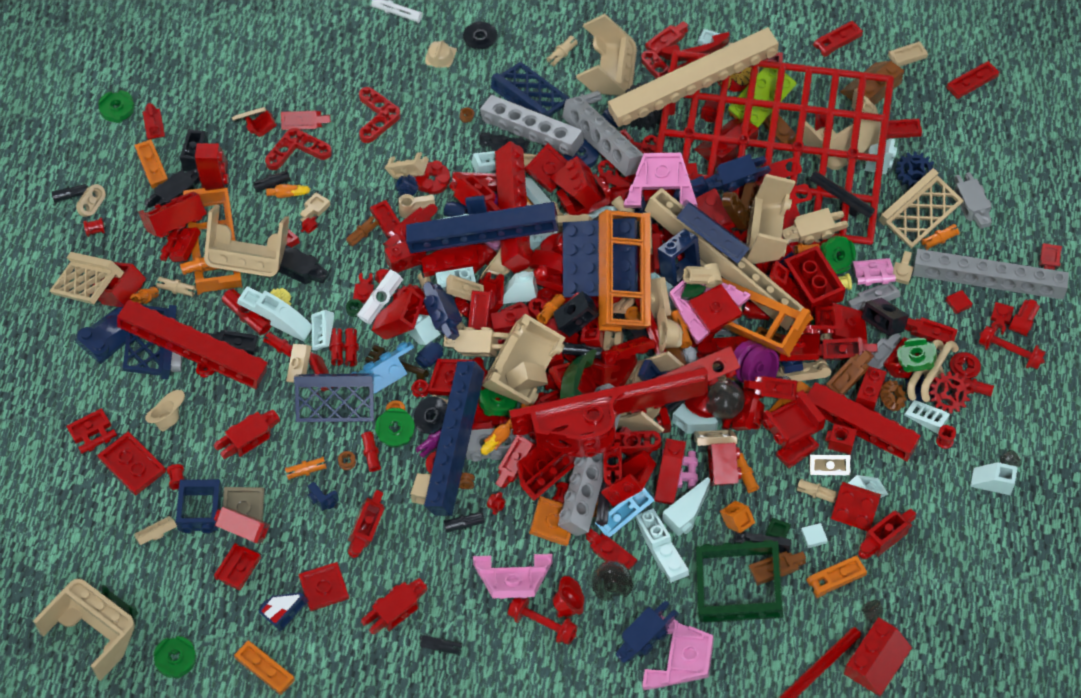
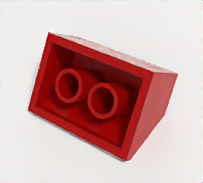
M732 119L722 126L721 136L738 138L741 134L743 119ZM750 122L749 139L757 140L759 128ZM703 141L694 150L709 161L712 142ZM719 143L715 167L718 168L720 164L734 160L738 156V145Z
M818 245L784 259V263L812 306L826 307L831 303L837 304L843 301L846 289Z
M878 617L847 663L844 675L881 697L912 647L896 627Z

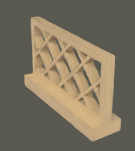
M933 168L882 213L879 222L882 225H887L912 249L958 208L964 200L938 176V172ZM936 182L942 187V193L932 192V186ZM921 196H929V204H919V198ZM932 196L942 197V205H932ZM945 197H952L957 202L954 205H945ZM908 207L916 208V216H906V209ZM919 208H929L930 217L919 216ZM932 208L942 209L943 215L941 217H933ZM895 219H903L904 228L896 227L892 222ZM906 219L917 220V228H906ZM920 220H930V227L928 229L920 228ZM907 232H917V239L911 242L907 238Z
M70 252L67 259L71 262L50 289V292L57 296L94 305L113 277L120 278L124 272L111 260Z

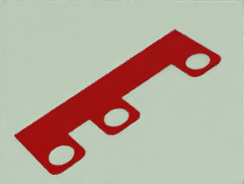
M796 157L764 165L770 166L771 171L768 173L769 175L782 178L802 172V167ZM788 162H795L798 168L794 172H789L786 169V164ZM807 184L793 187L789 199H792L791 208L786 210L784 214V229L793 226L796 217L800 216L796 204L812 199V194ZM800 188L806 189L808 192L807 197L804 199L796 196V191ZM828 239L823 240L822 242L814 241L811 244H819V246H821L822 243L827 242ZM798 241L789 243L793 253H795V245H798Z

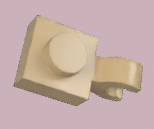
M316 192L304 203L306 209L300 213L303 217L301 221L303 222L308 217L312 218L314 214L319 217L330 206V200Z
M905 251L902 262H895L893 274H895L896 282L909 284L914 268L909 266L912 252Z

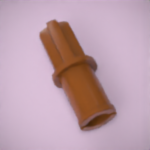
M370 216L367 221L361 226L358 225L357 229L346 238L347 243L353 247L361 239L368 237V233L379 225L378 221L375 220L373 222L375 218Z

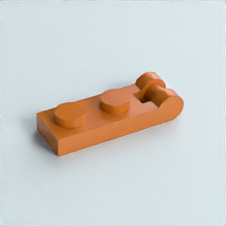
M856 555L809 576L806 581L809 586L813 587V593L816 598H819L832 590L866 576L867 571ZM824 580L826 584L821 586L819 581Z

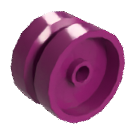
M749 340L741 343L735 349L734 354L741 368L737 371V375L733 377L734 379L744 383V380L755 381V376L776 377L779 369V357L773 349Z

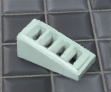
M495 151L473 154L471 162L476 173H487L496 170V161L494 162L493 160L495 158Z
M323 310L311 315L313 351L329 346L334 321L333 312Z
M916 400L912 402L904 414L906 417L937 434L940 427L948 422L950 416L949 413ZM916 407L920 408L916 414L912 413ZM923 411L926 412L924 416H920Z

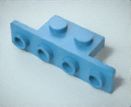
M405 341L396 346V350L391 353L388 351L382 354L378 361L367 363L363 366V370L358 372L374 373V394L407 375L398 357L414 348L411 342L406 343Z

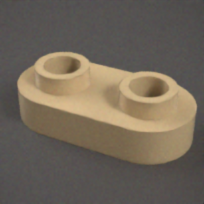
M94 184L86 189L76 205L77 212L81 216L88 217L96 212L105 198L104 188L101 185Z

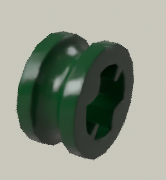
M358 299L349 300L346 304L347 314L351 317H358L357 314L363 307L362 302ZM352 306H354V307H357V306H358V310H355V309H352V310H351V307H352Z

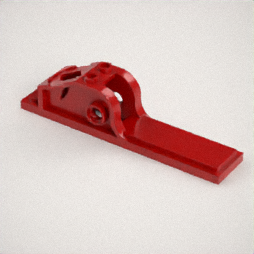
M705 367L510 410L513 435H526L533 431L538 451H555L580 458L594 457L597 454L606 452L613 446L616 439L615 419L619 414L704 396L705 393H708V372ZM557 439L565 441L567 446L563 445Z

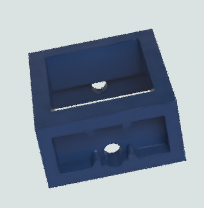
M685 228L658 248L660 275L665 277V280L673 287H676L683 280L686 266L701 267L698 236ZM684 251L685 258L675 264V258Z
M220 479L180 480L175 522L178 531L187 534L193 531H202L203 533L219 531V527L215 526L216 521L214 517L217 510H221L222 485ZM186 495H213L211 518H184Z

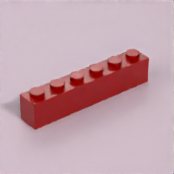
M815 382L807 394L827 421L857 429L856 436L907 462L919 443L921 435L917 434L914 430L907 429L899 425L898 422L882 416L879 412L872 411L861 403L854 402L845 395L830 390L826 385Z

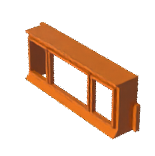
M205 188L183 191V195L190 192L198 193L204 207L223 204L226 220H219L218 224L227 225L232 232L231 240L235 241L228 188L205 191ZM191 221L188 223V228L207 229V222L196 224V222ZM197 239L192 250L193 260L199 256L201 258L199 239ZM208 267L204 268V271L216 270L219 268ZM194 271L198 295L209 291L242 288L240 272L233 271L234 275L204 279V271Z
M606 209L599 214V331L622 332V329L643 330L651 326L650 213H633ZM636 218L640 222V239L613 237V219ZM613 244L640 246V292L613 290ZM613 297L640 299V321L613 319Z
M722 278L723 283L731 284L736 287L735 289L743 293L744 291L748 292L751 295L749 300L779 312L765 336L733 322L723 326V328L790 357L791 351L807 324L814 319L810 314L811 311L806 308L798 311ZM788 316L795 319V322L781 344L772 340V337L784 317Z

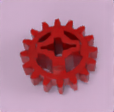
M951 371L946 372V376L944 373H940L939 378L935 377L933 379L935 384L931 383L930 385L932 391L929 392V395H932V398L929 402H935L934 407H940V410L946 411L947 409L949 414H952L953 410L956 413L960 412L959 407L965 408L964 402L970 401L967 394H970L971 391L966 389L970 384L963 383L965 377L959 379V373H954L952 376ZM949 380L956 382L958 385L952 384ZM949 390H952V394H950V395H947V394H946V392H948ZM940 400L946 401L949 405L942 403Z

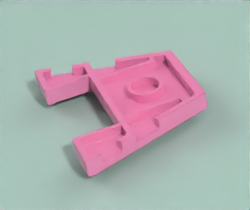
M644 153L637 169L635 180L629 189L628 197L624 201V207L642 208V190H658L661 188L680 189V204H683L687 199L697 207V201L682 154Z
M682 280L670 291L669 296L695 343L699 344L709 333L689 306L690 300L681 299L687 284ZM722 283L738 307H741L750 299L751 295L748 292L744 291L743 293L735 289L736 287L731 284Z
M534 554V567L492 568L491 556H473V565L492 598L500 599L535 597L553 562L552 554Z
M673 620L668 625L669 629L667 630L668 634H672L667 671L645 669L643 689H655L708 678L714 643L713 635L691 626L687 627L678 623L677 620Z

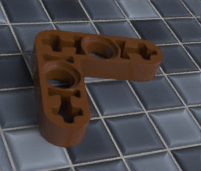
M757 182L745 184L741 200L735 192H725L722 196L723 207L739 230H748L751 206L759 190Z

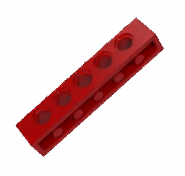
M730 346L656 378L706 367L708 386L710 387L719 383V379L726 376L729 379L736 376L737 371L741 367ZM718 363L722 366L723 370L715 372L712 365ZM665 404L654 406V409L661 408L665 406ZM649 408L629 412V414L637 413L640 411H643L646 414L647 409Z

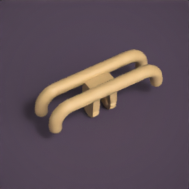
M938 339L932 342L936 349L938 348L941 352L932 369L914 371L907 386V394L911 401L916 399L915 386L922 373L925 379L921 386V397L924 402L930 401L929 387L931 383L935 384L933 381L935 377L939 378V374L944 373L942 364L950 350L954 353L959 350L956 342L948 341L945 345Z

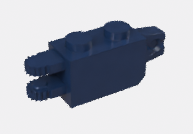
M748 154L720 164L717 168V173L705 180L710 190L716 188V190L722 189L723 193L727 191L732 192L746 183L758 181V177L770 173L771 169L770 166L757 169V166L767 161L765 156L752 159L751 155Z
M429 281L425 282L423 286L426 295L424 303L435 329L445 334L448 339H457L460 336L457 325L463 319L453 296L443 291L441 285H434Z
M664 601L654 611L648 607L622 633L624 643L615 655L624 664L631 661L637 655L641 657L643 654L647 655L653 649L652 645L657 640H662L668 634V625L678 616L679 612L673 610L662 619L660 615L670 605L667 601Z

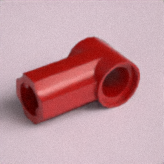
M478 243L476 245L480 266L473 268L474 274L485 264L489 265V262L497 255V252L486 243Z
M1032 299L1024 301L1018 314H1015L1009 330L1025 337L1028 336L1027 334L1031 330L1034 323L1033 320L1040 308L1037 301Z

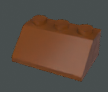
M892 61L875 62L864 71L867 73L892 75L894 77L893 90L902 83L904 70ZM854 79L840 93L852 101L854 90L858 89L859 79ZM866 80L865 96L876 105L885 97L886 82Z

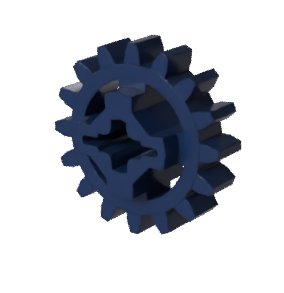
M914 151L913 155H910L908 152L906 158L901 156L895 170V174H898L897 180H902L901 185L907 184V189H910L911 186H914L926 175V172L931 171L934 162H929L930 157L924 158L923 153L919 156L916 151Z

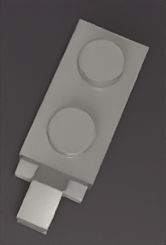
M891 282L881 284L857 293V297L848 301V307L861 311L864 310L867 301L878 298L891 301L900 297V291Z
M894 334L889 339L881 338L877 343L878 352L872 353L874 357L868 365L882 370L885 366L884 362L900 342L901 335Z

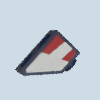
M302 593L274 595L262 603L261 609L258 612L281 632L309 600Z

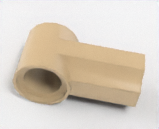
M409 194L400 196L399 215L406 219L419 207L424 209L429 204H435L434 196L413 197Z
M710 263L703 267L686 266L684 269L683 280L687 284H706L707 288H714L723 283L719 266L716 263Z

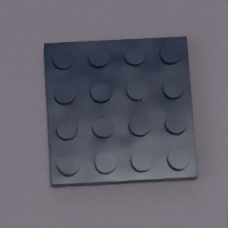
M613 219V237L637 239V219ZM599 220L563 222L564 298H571L575 293L581 291L589 297H599ZM613 244V290L638 292L637 246Z

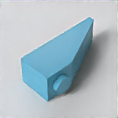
M645 486L643 491L609 509L608 524L600 526L596 522L595 524L605 536L611 537L655 500L654 496Z

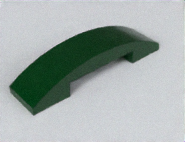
M595 349L577 357L567 367L561 383L560 399L583 394L578 390L583 370L593 364L597 352Z

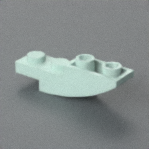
M247 286L238 299L237 304L271 320V326L303 342L312 330V325L299 312L267 291H264L262 294Z
M654 508L636 515L635 518L641 533L661 572L666 574L670 583L689 576L688 568L672 544L671 536Z

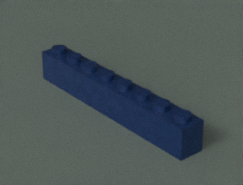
M549 202L406 224V242L410 253H418L559 231L558 214L555 203Z
M475 361L457 362L424 507L434 516L453 515L485 371Z

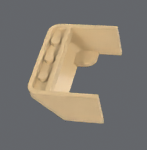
M603 14L583 24V27L594 36L593 47L601 54L600 66L597 65L576 75V78L592 92L599 91L605 95L621 96L625 94L627 88L630 89V86L633 85L637 47L635 41L606 14Z
M855 89L853 94L851 107L854 110L856 107L858 89ZM864 95L862 112L878 114L876 106ZM861 119L857 148L859 153H867L871 145L879 143L881 122ZM805 121L803 143L806 146L822 148L825 127L816 131ZM853 124L839 133L832 130L830 149L849 150ZM828 156L827 167L832 170H839L848 165L847 158Z
M769 174L765 175L750 211L746 245L750 248L745 254V258L752 264L780 260L781 256H785L789 240L782 239L784 214L786 210H790L792 199H789L795 185L794 180Z
M215 205L208 212L204 254L205 263L213 268L267 277L274 276L279 271L286 248L289 217H284L279 223L278 233L272 234L268 238L267 246L231 240V229L227 225L218 224L220 205Z
M669 351L637 361L625 385L642 382L638 373L644 360L651 359L660 372H670L685 365ZM643 411L629 414V412L622 413L617 426L619 430L622 427H627L632 432L656 431L662 433L664 431V428Z
M75 579L54 598L33 622L40 635L44 637L57 622L65 627H72L83 619L110 641L104 647L103 653L91 665L97 679L101 681L123 658L134 631L135 623L128 613L82 579Z

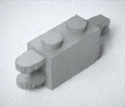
M970 172L965 173V182H963L960 175H955L956 187L954 192L964 200L960 208L965 218L969 221L974 220L980 229L990 227L992 221L989 212L992 206L990 200L985 196L983 186L979 184L977 179L973 178Z

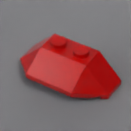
M536 446L516 463L520 486L535 501L575 466L574 461L576 457L555 451H538Z

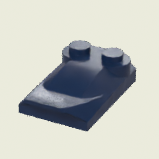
M116 307L91 327L80 329L77 333V338L74 339L99 364H102L126 343L127 331L117 327V316L123 307Z

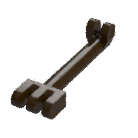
M374 345L372 347L373 351H370L368 354L370 357H366L364 361L367 363L378 361L379 357L386 353L385 348ZM400 361L405 371L416 374L417 380H426L425 377H428L429 371Z

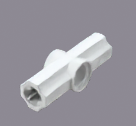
M389 270L377 288L371 293L357 316L370 325L384 305L389 302L390 297L403 281V278L398 273ZM378 292L383 294V302H379L376 299Z

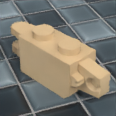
M829 208L797 216L793 226L782 230V238L789 240L788 243L798 241V244L804 243L808 245L815 240L829 239L835 232L843 230L849 225L847 221L834 223V221L844 217L843 211L830 213Z
M463 327V330H458L460 336L455 340L448 339L444 335L443 344L446 348L455 349L463 356L497 357V351H500L503 344H498V339L506 340L509 333L494 332L489 327H482L481 330Z

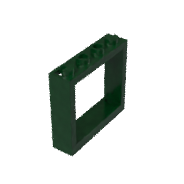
M765 540L757 543L745 541L742 544H704L696 547L698 615L700 622L784 618L778 541ZM773 554L775 602L705 607L703 559Z

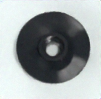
M474 22L468 25L463 32L464 42L474 49L489 48L495 44L498 37L496 28L487 22Z
M437 396L427 397L422 400L414 412L416 428L424 434H434L440 431L443 426L447 403Z

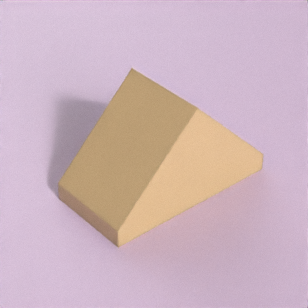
M522 362L506 373L508 386L516 391L548 385L544 365Z

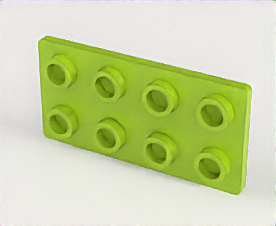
M763 68L757 75L754 99L774 101L778 69ZM786 73L781 101L797 84ZM748 86L738 97L747 98ZM731 104L728 110L737 118L743 119L745 105ZM753 106L750 122L759 128L772 113V108Z

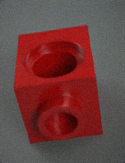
M834 424L832 431L828 430L825 440L829 442L828 449L851 455L857 429Z

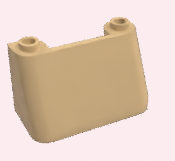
M524 314L512 327L482 386L527 406L531 403L534 404L539 396L536 393L537 388L533 387L516 391L508 386L506 373L522 362L544 365L546 370L552 357L562 352L565 346L562 344L565 337Z

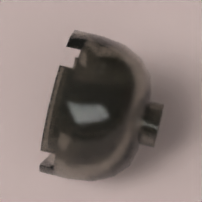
M729 379L725 381L719 380L708 393L710 400L709 404L706 403V407L712 416L726 420L732 419L744 408V391L738 384Z
M618 561L604 562L593 572L592 589L600 600L612 601L614 600L612 596L622 595L625 598L633 589V580L629 569Z

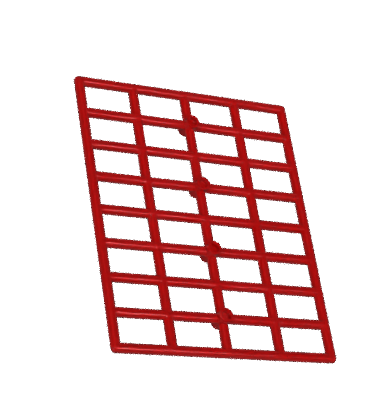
M674 50L672 52L669 73L677 70L678 58L698 60L709 54ZM762 60L757 65H751L747 98L727 96L730 76L722 80L720 95L700 93V90H697L692 95L682 97L691 99L687 128L684 131L666 129L671 103L663 107L655 153L663 152L665 136L684 138L682 157L684 164H688L691 144L694 140L712 142L707 175L698 174V177L703 176L705 179L713 176L715 173L719 143L738 145L737 158L745 156L748 146L766 148L765 158L767 161L764 165L772 163L774 149L791 151L793 157L798 158L799 162L800 156L803 153L821 155L819 173L825 177L828 156L847 158L848 167L845 190L863 202L871 203V207L875 211L869 218L867 237L846 235L847 228L840 230L839 234L834 233L833 236L846 237L853 243L873 244L894 77L892 75ZM759 67L778 69L774 101L754 99ZM785 70L805 72L801 105L781 102ZM812 73L832 76L828 108L808 106ZM839 77L859 79L855 111L835 109ZM866 80L886 82L882 114L862 112ZM699 100L718 102L713 134L697 133L694 131ZM726 103L745 105L742 130L738 138L721 136ZM753 106L772 108L768 141L749 139L748 133ZM779 110L799 112L796 140L793 144L775 142ZM807 113L827 115L822 148L804 146L803 144ZM834 116L854 118L851 145L848 151L830 149ZM861 119L881 122L877 155L859 153L857 149ZM857 160L876 162L872 196L852 193L855 163ZM792 162L791 172H794L798 166L795 162ZM798 174L790 176V180L795 181L794 186L797 184ZM756 181L760 188L762 181ZM818 185L817 189L810 188L812 196H815L813 212L821 210L823 197L838 199ZM739 187L737 190L732 191V192H735V193L738 195V197H739L740 187ZM800 188L796 191V194L808 195L806 189ZM844 202L842 205L844 217L841 218L840 222L847 221L848 223L850 206Z

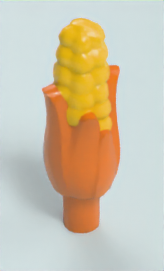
M279 184L275 188L266 189L267 196L276 195L277 198L305 195L310 192L308 186Z
M511 419L506 424L496 427L491 435L484 440L485 444L480 449L481 454L488 455L494 449L497 450L508 439L512 429Z

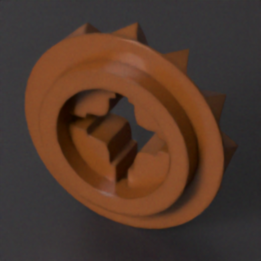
M889 380L885 382L880 391L882 402L891 411H898L905 407L904 402L907 401V398L904 396L906 392L902 390L903 385H898L897 381Z

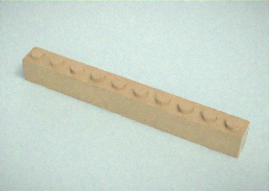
M767 27L608 101V110L618 127L628 125L637 118H643L652 111L660 110L667 104L675 103L682 97L694 94L697 90L707 88L713 83L724 80L734 73H739L751 65H757L766 58H772L778 53L779 43Z
M663 188L650 197L644 211L650 212L651 217L674 236L684 228L698 236L700 258L707 264H718L720 274L726 280L798 311L804 308L744 256L737 264L677 219L678 214L681 212L682 204ZM752 301L773 320L776 319L779 312ZM785 316L780 326L788 331L790 326L794 324L795 319Z

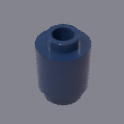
M455 201L447 202L444 208V216L447 217L468 214L467 207Z
M430 341L417 353L415 360L423 369L430 368L437 362V359L443 356V348L438 342Z

